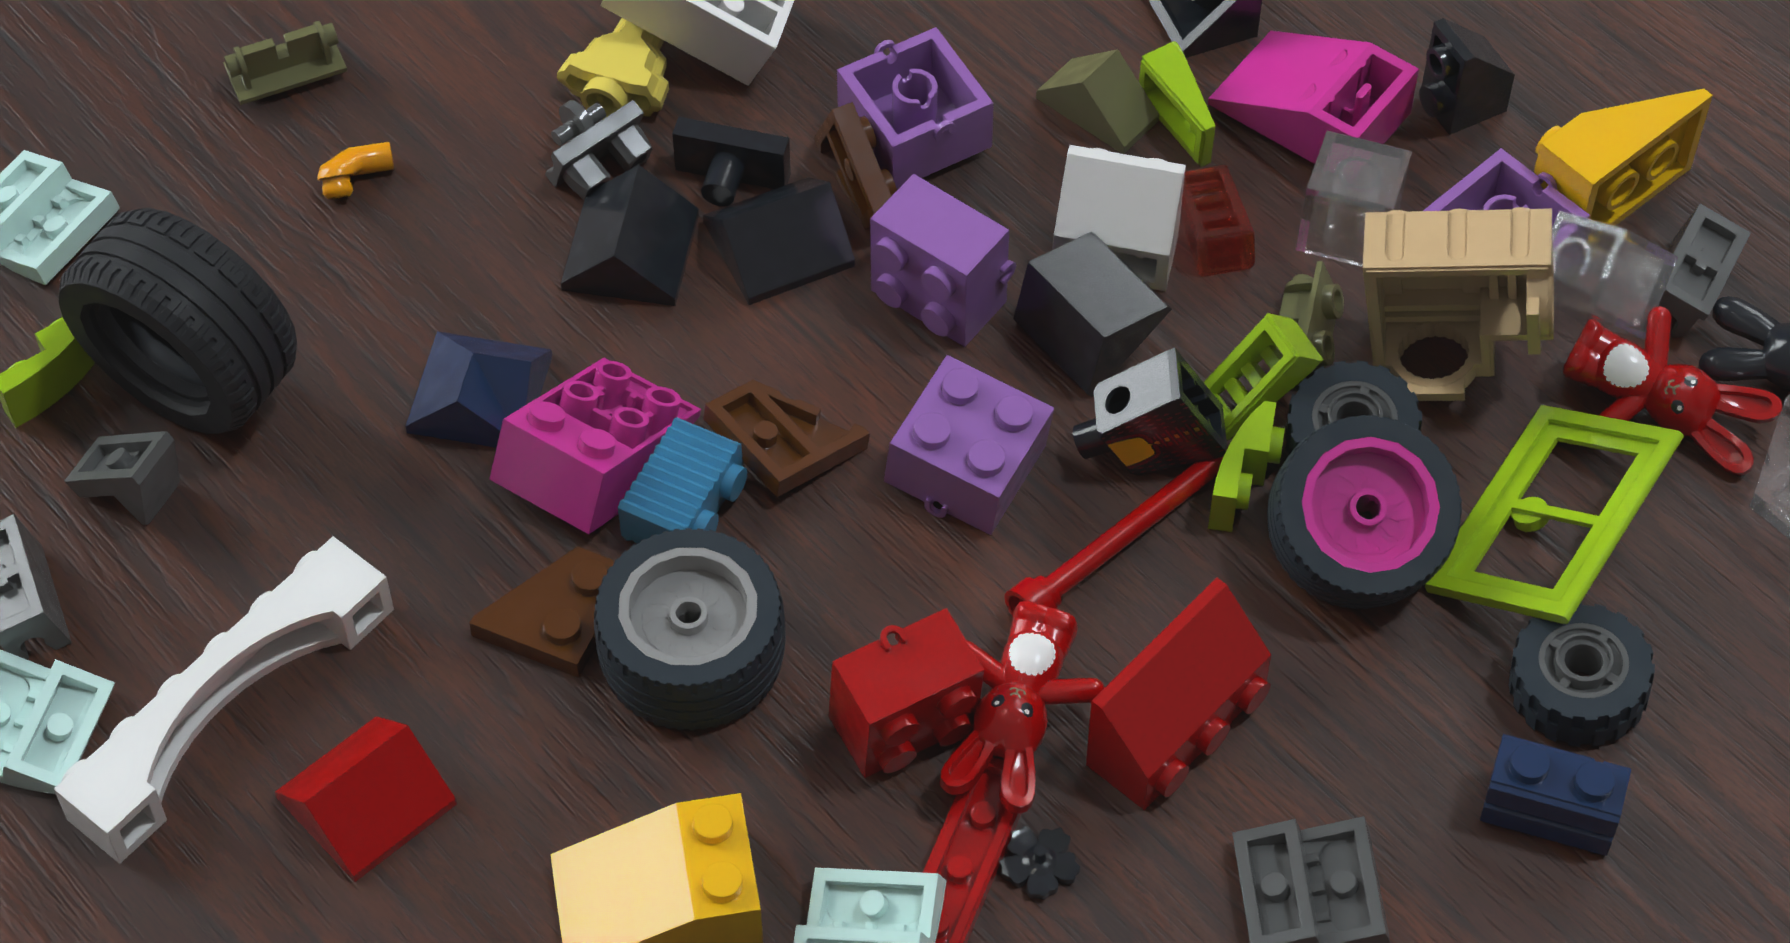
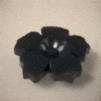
M1023 826L1020 830H1013L1012 841L1008 844L1007 851L1010 857L1000 860L1002 878L1010 881L1016 888H1021L1027 883L1028 897L1042 900L1058 892V883H1074L1076 876L1080 873V866L1075 862V854L1066 852L1070 845V835L1065 834L1061 827L1054 830L1042 829L1037 840L1034 833L1027 826Z

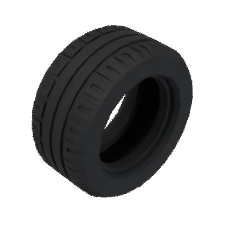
M143 208L119 213L100 231L61 276L58 299L61 314L72 335L84 351L110 378L130 395L168 420L190 430L206 434H221L240 428L263 404L294 366L297 351L295 327L286 308L271 287L246 261L223 242L192 222L167 211Z

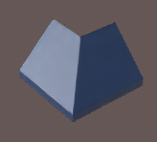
M437 331L405 426L406 432L497 448L503 419L540 397L552 360V350Z

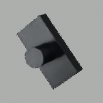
M678 117L672 133L675 170L706 176L701 188V195L707 202L722 207L731 205L734 202L740 183L771 189L788 184L791 175L789 137Z

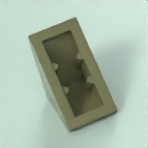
M1118 49L1072 58L1036 91V99L1122 154H1125L1159 122V113Z

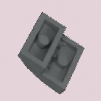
M1364 816L1300 830L1296 819L1232 833L1250 943H1390L1369 826Z

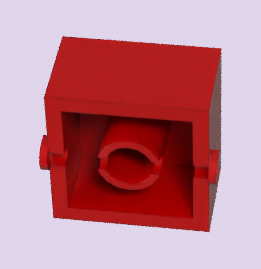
M947 608L904 628L897 625H889L881 631L879 640L832 661L829 718L864 778L881 770L884 773H893L910 764L916 758L918 752L937 743L940 746L952 745L971 732L974 725L975 711L980 701L985 670ZM895 634L898 644L890 645L887 636Z

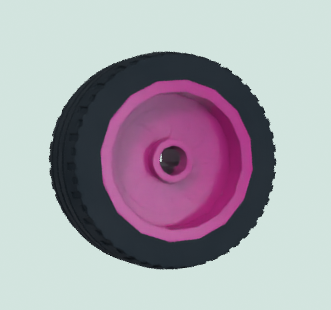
M1376 415L1352 416L1331 422L1304 438L1293 449L1274 479L1267 510L1269 537L1273 551H1275L1276 557L1284 571L1288 572L1289 577L1300 588H1304L1308 594L1321 601L1324 600L1331 605L1352 609H1369L1396 603L1415 593L1434 577L1447 561L1454 548L1462 515V500L1459 495L1460 488L1456 475L1453 474V468L1447 461L1444 453L1442 454L1439 451L1440 448L1428 436L1425 437L1421 434V431L1412 428L1407 423L1402 424L1399 420L1384 416L1378 417ZM1357 510L1359 512L1370 511L1373 519L1361 517Z

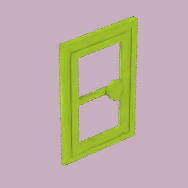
M1541 405L1461 526L1449 558L1434 577L1425 584L1426 591L1535 618L1568 624L1681 443L1684 435L1678 430ZM1558 442L1636 457L1599 516L1549 506L1539 497H1527L1521 500ZM1510 515L1516 528L1524 532H1532L1543 528L1549 519L1591 528L1553 589L1475 572Z

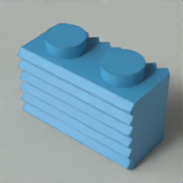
M678 417L674 418L672 425L667 428L666 434L662 436L660 444L656 445L654 453L650 454L648 462L644 463L642 471L638 472L636 481L632 482L630 490L626 491L624 499L620 500L618 514L621 535L627 541L633 540L638 544L641 540L648 539L652 535H659L664 531H674V529L686 530V528H692V530H697V528L706 531H716L719 521L717 512L725 500L734 502L739 497L747 479V468L743 467L742 445Z

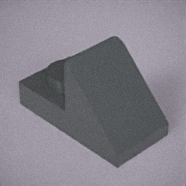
M167 431L99 436L64 482L80 498L114 496L142 525L147 526L179 484L180 478L175 440Z

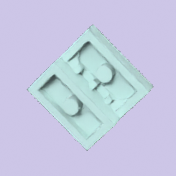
M23 150L0 173V264L28 279L47 285L120 209L118 202L111 191L72 179L63 162Z
M0 649V783L27 790L56 794L54 788L61 783L67 770L73 764L80 761L114 689L115 682L56 659L50 669Z
M815 867L807 925H796L794 943H935L947 880L938 873Z

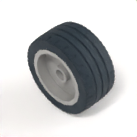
M686 528V530L674 529V531L670 532L664 531L662 534H655L648 539L641 540L640 543L634 544L628 551L623 552L621 557L614 561L613 566L609 567L607 575H604L598 589L594 611V631L601 669L608 685L618 700L629 711L632 710L636 716L642 717L645 721L653 722L657 726H665L668 729L677 728V730L682 731L683 729L695 731V729L706 730L709 727H719L721 724H728L731 720H737L744 713L750 712L751 708L756 707L759 701L767 696V692L772 689L774 682H776L782 666L786 642L783 600L777 581L768 564L764 563L763 558L757 555L754 549L747 547V544L744 542H739L736 538L729 537L722 532L716 533L713 530L706 531L697 528V530Z

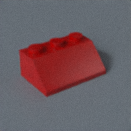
M1216 578L1091 701L1086 766L1143 810L1160 794L1164 797L1171 796L1187 777L1189 765L1202 752L1208 756L1216 751L1227 737L1230 723L1242 711L1246 714L1254 712L1264 701L1270 690L1271 684L1267 682L1271 653L1228 585L1222 580Z

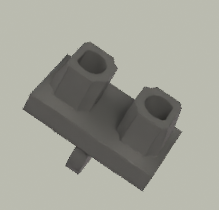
M569 100L559 108V115L563 125L551 132L553 140L561 147L552 152L553 167L546 171L545 176L555 188L566 182L575 193L585 200L593 189L610 181V174L598 161L608 153L613 155L625 172L637 165H642L649 159L653 149L645 133L639 127L644 112L632 100L606 117V112L599 103H595L585 110L578 102Z

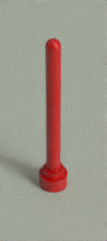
M1223 457L1192 464L1047 577L1041 575L1034 579L1025 577L1005 593V603L1011 615L1013 616L1014 609L1021 601H1030L1057 609L1062 603L1061 597L1217 477Z

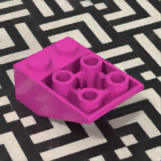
M1270 31L1208 98L1207 104L1350 183L1411 114L1419 68L1370 42Z
M602 358L503 419L489 480L583 532L590 534L618 515L620 500L624 499L626 491L630 490L632 482L636 481L638 472L642 471L644 463L648 462L650 454H653L656 445L660 444L662 436L666 434L667 428L672 425L673 419L678 417L694 424L700 417L701 409L681 399L680 395L674 390L659 387L632 373L631 369L625 364Z

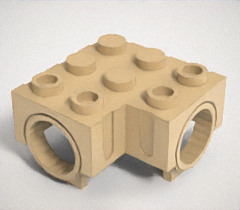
M1518 207L1504 210L1452 209L1449 211L1412 212L1392 210L1389 212L1365 213L1363 275L1373 366L1379 367L1381 365L1390 369V373L1397 378L1400 376L1407 382V388L1411 393L1414 392L1419 401H1465V388L1475 377L1495 375V341L1527 340L1529 355L1541 354V340L1554 339L1552 208L1530 209ZM1437 336L1453 339L1456 343L1461 344L1462 348L1466 349L1468 358L1465 360V364L1452 375L1443 378L1430 379L1414 376L1402 366L1400 360L1404 350L1410 344L1426 337Z

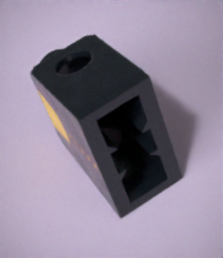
M1176 348L1167 350L1099 382L1093 390L1096 418L1073 427L1074 442L1082 458L1089 459L1111 451L1131 474L1136 475L1224 457L1228 449L1223 405Z

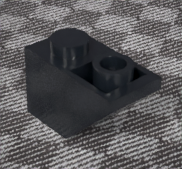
M1445 18L1435 21L1433 23L1429 49L1426 53L1427 60L1422 86L1419 90L1420 101L1426 113L1433 118L1436 117L1447 133L1451 135L1506 112L1515 76L1512 70L1484 36Z

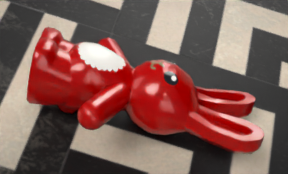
M1654 307L1648 313L1644 349L1634 342L1618 336L1600 324L1596 319H1589L1566 360L1563 375L1566 378L1597 388L1605 394L1618 398L1601 412L1599 416L1629 421L1642 409L1646 408L1650 416L1660 427L1678 430L1684 436H1689L1724 471L1741 476L1752 470L1754 458L1747 444L1713 420L1712 417L1717 412L1749 422L1768 423L1776 420L1782 413V402L1778 396L1769 391L1752 387L1717 384L1703 370L1693 365L1668 364L1672 317L1670 311L1665 307Z
M1030 601L1019 602L1014 609L1008 641L1004 647L1000 662L976 644L967 640L985 670L983 682L993 689L978 702L973 732L950 756L941 770L940 786L946 793L959 795L972 789L994 756L1004 759L999 792L1003 806L1007 811L1015 814L1025 813L1032 807L1035 798L1036 782L1034 752L1043 742L1048 723L1045 705L1091 703L1105 688L1103 682L1097 678L1058 679L1063 662L1076 639L1078 631L1076 619L1070 613Z

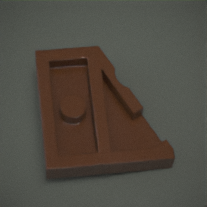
M851 102L830 111L815 135L814 141L820 153L833 150L840 170L835 171V179L844 194L849 198L857 217L866 230L870 228V218L897 191L890 172L887 169H880L872 149L876 148V138L869 120L865 116L859 117L854 103Z
M753 379L706 403L703 420L716 434L742 445L743 462L776 497L866 450L870 438V432L865 427L854 423L850 431L820 419L821 408L800 399L786 398L779 390Z
M578 546L475 614L469 622L471 635L579 677L597 647L594 631L596 597L604 575H607V570L610 566H613L615 560Z

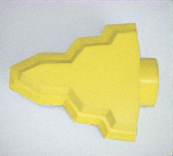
M621 18L613 33L596 37L584 51L570 54L557 72V79L573 95L580 97L582 105L586 109L595 103H599L604 108L607 117L634 100L644 112L643 116L650 117L653 112H658L662 109L669 91V82L663 77L667 62L665 56L660 51L664 40Z

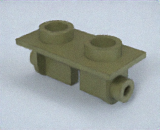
M320 21L313 22L311 26L283 34L285 43L276 46L273 39L270 38L241 48L239 46L233 47V54L224 56L225 62L223 64L240 105L347 72V67L337 47L339 41L333 24L322 25Z
M1317 261L1314 278L1306 274H1298L1286 283L1279 316L1288 317L1296 321L1322 356L1323 361L1313 371L1322 366L1326 368V366L1332 365L1335 356L1333 339L1335 321L1342 317L1344 311L1342 289L1339 284L1333 283L1323 261Z

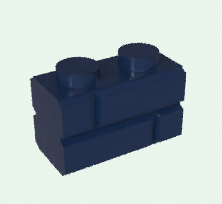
M1503 734L1479 821L1607 856L1620 821L1631 768L1605 761L1601 763L1591 757Z

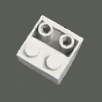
M1069 145L1054 230L1053 250L1087 233L1093 232L1151 289L1166 292L1179 234L1186 165L1167 162L1159 158H1143L1109 152L1101 148Z

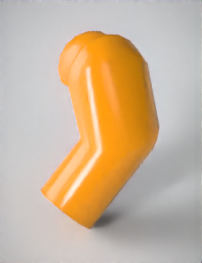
M390 142L350 147L321 165L317 180L322 181V194L324 197L336 199L350 196L353 191L350 182L351 176L394 170Z

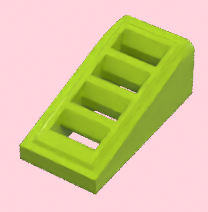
M1173 41L1142 56L1139 83L1159 113V120L1193 160L1203 167L1211 163L1216 125L1181 47L1176 41Z
M1267 313L1204 381L1205 385L1223 405L1227 440L1237 433L1250 414L1264 401H1278L1323 361L1320 353L1293 319ZM1262 359L1271 369L1267 374L1258 364ZM1243 375L1253 387L1250 392L1246 390L1239 380ZM1224 390L1228 391L1237 404L1232 411L1220 396Z

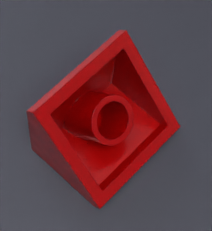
M378 716L374 717L275 791L276 798L354 882L358 881L457 805L453 793L410 727L406 724Z

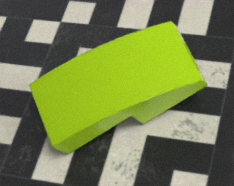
M63 317L35 333L41 350L40 353L27 360L18 361L6 371L0 373V401L4 412L15 428L33 419L56 403L95 364L72 335Z
M1264 401L1241 425L1230 442L1216 477L1208 529L1232 532L1235 510H1248L1252 484L1264 486L1267 462L1280 464L1285 428L1273 426L1276 402Z

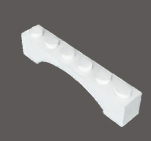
M334 536L317 551H311L303 556L291 575L273 591H267L260 595L252 604L249 612L228 632L216 635L207 644L203 654L181 674L173 675L167 679L160 687L154 699L135 716L122 720L114 728L109 739L91 756L76 762L67 770L61 783L54 788L66 819L121 864L167 821L161 804L167 785L182 756L207 723L244 689L278 667L306 654L338 644H343L351 650L394 610L387 577Z

